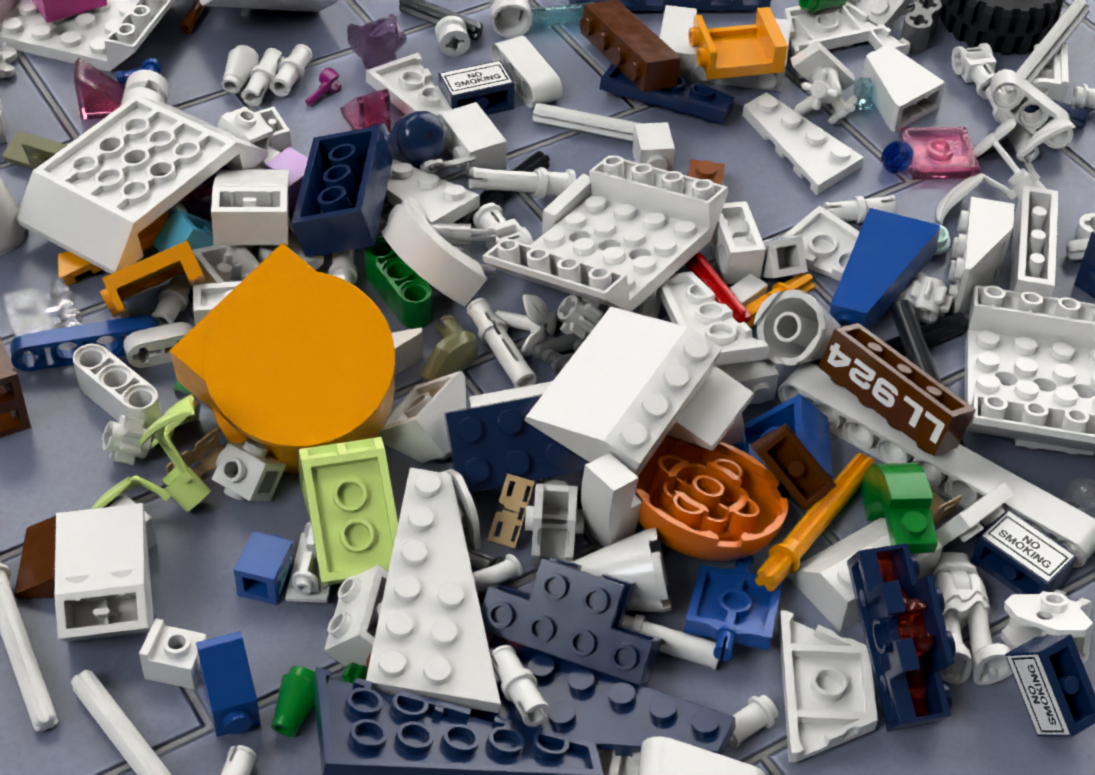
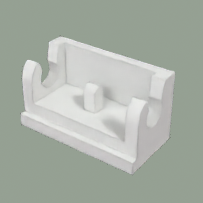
M1066 43L1061 46L1032 82V85L1047 97L1063 102L1069 83L1068 44Z

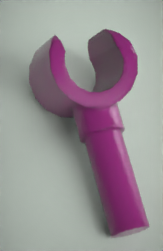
M325 68L320 73L319 82L321 85L305 100L308 106H312L328 91L337 93L341 90L342 85L338 80L339 74L333 68Z

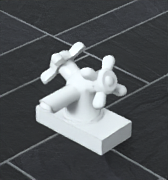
M815 41L790 58L792 67L810 82L802 83L801 87L811 92V96L796 105L795 112L804 116L813 109L819 110L823 103L831 104L833 107L830 110L832 116L827 121L830 124H835L838 119H842L850 112L855 111L854 104L858 100L856 95L851 96L846 102L841 97L843 90L856 83L853 73L820 42Z

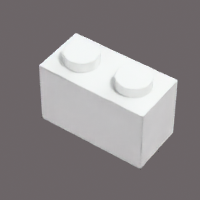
M477 102L440 113V120L443 122L447 133L445 147L452 154L453 159L476 155V160L456 165L461 167L470 179L474 178L469 176L471 167L495 170L506 167L507 140Z

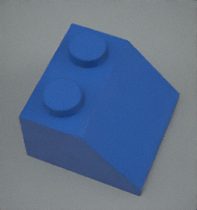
M801 394L792 397L744 424V439L738 444V449L757 459L766 468L768 467L750 445L786 423L830 478H833L829 418ZM779 483L777 488L779 493H788L782 484Z

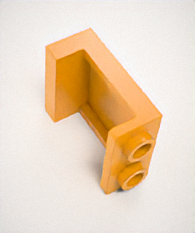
M770 7L757 8L755 24L707 29L702 15H694L693 27L689 28L688 40L690 47L695 48L697 64L699 67H703L708 80L784 72L788 45Z
M184 241L103 277L102 280L106 289L101 290L100 293L113 317L120 315L121 318H127L130 315L124 300L183 273H185L192 290L193 284H205L206 280L188 241Z

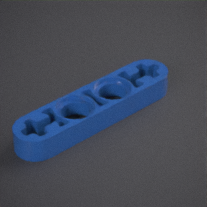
M139 315L22 334L14 338L10 343L11 362L15 368L22 371H36L73 365L74 352L86 344H99L116 357L126 356L123 347L125 340L123 335H130L138 330L160 326V323L155 317ZM103 336L116 338L109 344L96 342L97 339ZM65 342H72L77 344V346L71 350H61L57 348L60 344ZM50 347V351L46 352L45 348ZM26 351L32 352L31 354H25Z

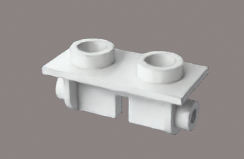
M308 522L305 525L304 532L301 533L285 600L327 603L331 585L321 586L311 522Z

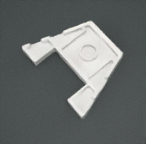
M847 1L843 6H835L815 13L802 10L800 6L785 8L783 19L791 20L789 45L792 57L815 41L820 42L827 50L842 46L850 47L868 41L875 50L890 44L904 55L909 54L911 44L904 38L898 41L890 35L891 30L886 26H875L869 22V15ZM796 71V75L799 79L804 78L799 72Z

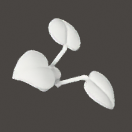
M1015 117L1004 121L996 128L995 132L988 134L977 144L971 152V156L977 158L993 145L1015 173L1008 180L1011 187L1007 188L982 173L974 177L970 176L951 189L940 200L936 208L937 220L940 224H943V220L949 210L981 182L987 183L1005 193L1011 200L1015 197L1019 200L1023 185L1046 189L1039 181L1040 176L1036 173L1029 154L1034 148L1051 137L1066 130L1076 128L1075 125L1064 117H1058L1039 129L1016 155L1018 160L1023 159L1028 170L1027 172L1024 168L1021 170L1018 168L999 143V140L1008 134L1017 123Z

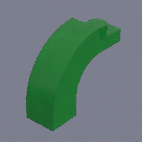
M917 463L871 464L867 468L860 486L866 520L876 521L879 518H885L891 545L908 543L910 553H935L938 541L930 510L933 495L927 476L921 466Z

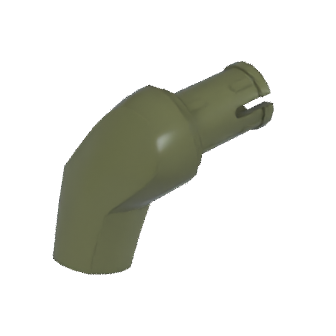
M446 315L440 318L446 329L443 328L441 323H436V332L441 336L442 340L435 346L420 374V377L425 382L463 371L477 357L479 343L476 336L472 332L464 331L455 316Z

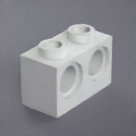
M747 201L724 203L712 239L709 242L723 280L726 284H735L750 273L760 279L766 248Z

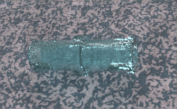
M563 1L555 6L531 7L533 27L561 24V27H568V23L580 22L583 17L584 4L594 3V1L566 4V1Z

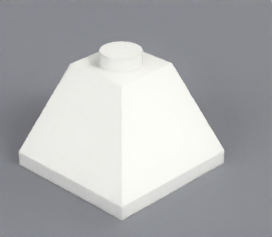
M458 371L415 386L390 413L386 425L378 436L382 438L383 444L421 463L437 458L440 461L449 458L451 452L443 412L466 408L464 374Z

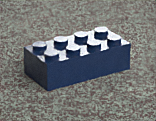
M380 125L313 138L291 222L306 257L327 256L334 252L352 249L362 250L375 246L393 161Z
M543 394L443 412L453 468L462 475L469 492L504 486L507 473L528 480H537L584 471L585 465L590 462L524 421L527 414Z

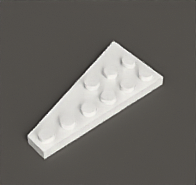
M410 467L366 680L372 682L371 689L395 695L403 690L465 708L499 713L501 702L451 474Z

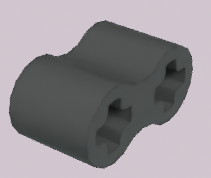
M914 0L912 12L905 16L900 38L910 42L909 53L920 54L927 50L929 37L936 33L942 7L940 0Z

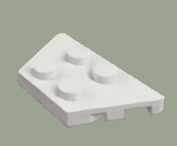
M780 610L778 626L789 762L796 763L874 731L878 718L872 667L867 646L851 638H842L833 630L819 624L816 630L793 621V613Z

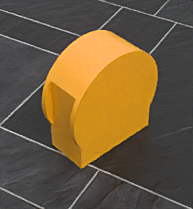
M283 243L169 350L177 381L213 411L217 425L229 443H245L246 439H250L263 444L268 448V455L286 464L284 473L299 474V449L378 437L386 425L392 410L395 395V348L390 327L381 310L359 288L336 276L317 272Z

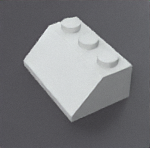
M877 519L803 561L794 573L787 574L792 583L839 632L860 621L846 561L859 550L891 546L886 519ZM938 542L935 553H911V555L917 558L919 563L920 578L918 582L925 576L933 575L943 549V545ZM879 560L883 583L895 581L891 560Z

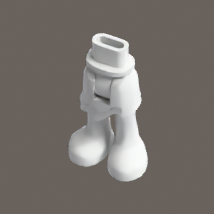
M942 552L938 565L934 569L933 578L935 587L940 588L944 597L945 609L942 615L946 631L952 633L956 646V653L953 657L955 663L940 671L942 680L951 684H962L967 681L972 670L975 684L989 685L1002 681L1012 675L1005 656L1011 649L1005 644L992 643L988 619L990 605L984 583L977 573L976 566L970 563L968 554ZM968 625L972 659L970 650L963 644L961 629Z

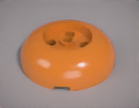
M667 435L638 475L639 479L635 495L642 501L638 519L640 525L645 530L656 528L658 534L657 541L678 553L696 559L733 561L751 556L764 549L774 540L787 516V498H782L777 489L780 482L772 472L751 455L721 441L712 451Z

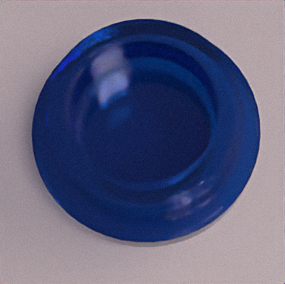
M901 141L890 143L881 155L884 168L891 174L906 170L912 163L914 149L908 143H902Z

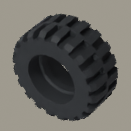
M941 0L940 18L949 33L953 32L954 38L959 42H966L968 47L974 48L978 47L980 43H988L992 52H1000L1001 55H1010L1016 52L1019 55L1028 52L1029 49L1034 51V45L1039 44L1059 20L1064 0Z

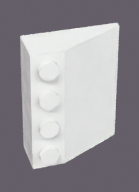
M610 307L533 406L524 421L588 462L611 453L638 477L711 374L722 348L689 327Z

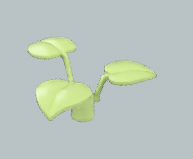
M192 394L171 406L161 418L156 420L145 431L138 441V444L143 446L154 435L155 437L151 441L150 449L159 443L174 464L175 468L162 479L167 486L163 489L137 475L132 478L129 476L105 492L91 509L103 508L119 494L133 487L142 486L158 494L165 502L172 497L188 513L211 492L210 488L186 465L171 441L177 426L199 419L200 404L197 400L194 401L195 397Z

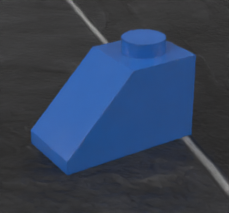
M241 631L196 642L204 692L216 737L226 734H240L249 728L261 725L257 697Z

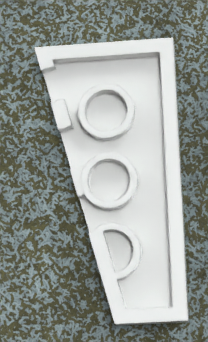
M767 92L744 105L742 116L765 140H771L775 144V151L781 158L787 157L794 165L793 171L800 178L805 177L811 183L810 189L816 196L862 168L863 156Z
M393 159L386 195H388V201L394 207L397 204H401L409 196L419 203L431 226H448L480 207L479 194L469 191L461 185H455L443 180L435 174L417 169L409 163H402Z
M819 205L783 236H802L807 268L840 281L860 232ZM919 272L894 302L905 299L907 289L912 288L913 281L919 282L922 278L928 276Z
M692 271L675 273L656 289L672 323L689 327L722 348L715 366L769 359V345L762 339L756 340L753 338L752 329L745 322L738 323L733 318V311L726 304L717 303L715 301V293Z

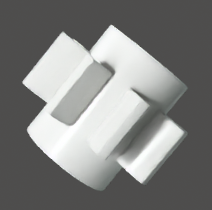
M924 277L919 282L913 281L912 288L907 289L904 300H909L912 303L918 321L931 323L936 321L937 318H943L945 312H949L953 296L946 295L947 287L941 280L933 277Z
M575 295L566 297L561 302L557 311L558 320L563 323L560 330L565 334H575L580 339L587 337L603 317V312L598 309L600 303Z
M120 414L118 422L109 421L102 437V449L111 452L109 460L134 465L135 457L141 459L146 457L151 445L152 436L143 446L138 444V441L147 430L142 428L144 419Z

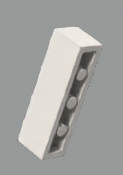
M1024 185L1022 187L1014 215L1009 291L1022 293L1030 291L1041 296H1052L1055 287L1058 191Z

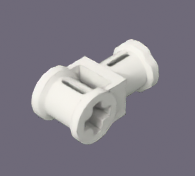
M980 43L978 47L966 49L963 46L955 47L951 57L954 72L957 75H961L965 83L974 82L977 94L982 99H987L985 97V89L990 86L991 79L996 74L994 70L997 62L993 57L990 45L988 43Z
M493 202L481 206L474 214L473 223L476 228L496 229V240L486 241V248L488 250L504 238L514 239L527 245L533 243L529 231L525 227H521L515 218L506 221L503 217L502 208Z

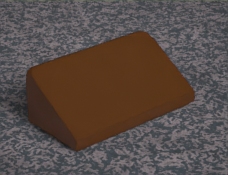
M786 423L750 445L804 511H807L837 486Z
M56 515L26 529L14 592L15 598H55Z

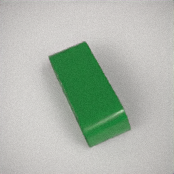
M377 236L375 246L364 249L365 275L368 281L405 327L410 329L426 327L432 321V289L430 285L396 254L384 236Z

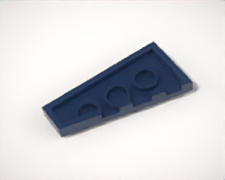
M613 63L601 77L599 88L600 90L610 92V94L616 97H629L640 100L646 105H658L669 108L678 114L688 113L702 117L708 122L724 123L733 109L735 98L701 83L686 84L682 75H678L677 87L642 92Z

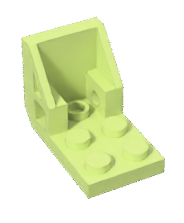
M376 437L299 449V478L307 513L310 515L321 586L343 583L348 577L356 576L376 565L381 566L388 572L398 519L382 438Z

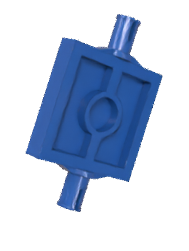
M752 555L747 557L745 564L743 563L744 558L736 560L735 568L721 569L700 564L685 620L684 632L717 639L713 655L718 660L721 658L723 648L725 649L723 661L731 659L734 643L769 651L783 582L774 591H768L765 585L758 586L755 582V578L758 575L751 572L754 563Z

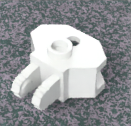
M558 479L548 480L546 484H536L534 506H526L525 531H533L531 565H539L540 557L550 558L555 556L570 562L573 561L575 534H583L584 528L582 509H577L578 486H569L566 481Z
M1058 589L1054 590V592L1042 591L1040 594H1012L1004 602V610L1009 614L1010 619L1009 624L1001 631V639L1013 650L1035 637L1071 634L1084 664L1089 657L1093 622L1089 618L1092 601L1082 597L1076 602L1069 600L1066 595L1067 593Z

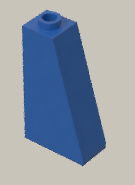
M869 208L830 304V315L842 327L859 323L870 331L936 253L940 225Z

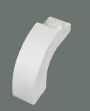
M409 196L391 210L386 222L387 226L382 231L384 238L391 248L413 271L430 285L465 307L487 280L479 262L459 251L441 237L428 223L419 203Z

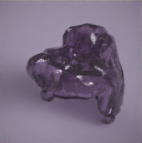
M394 14L388 15V18L383 17L374 22H368L363 27L353 23L347 26V42L350 44L351 50L362 58L364 67L367 70L395 61V53L402 48L407 40L406 34L401 31L397 17Z

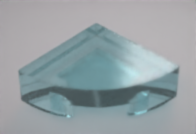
M857 78L855 79L856 83L853 84L854 95L858 99L855 103L856 108L860 111H871L873 79Z

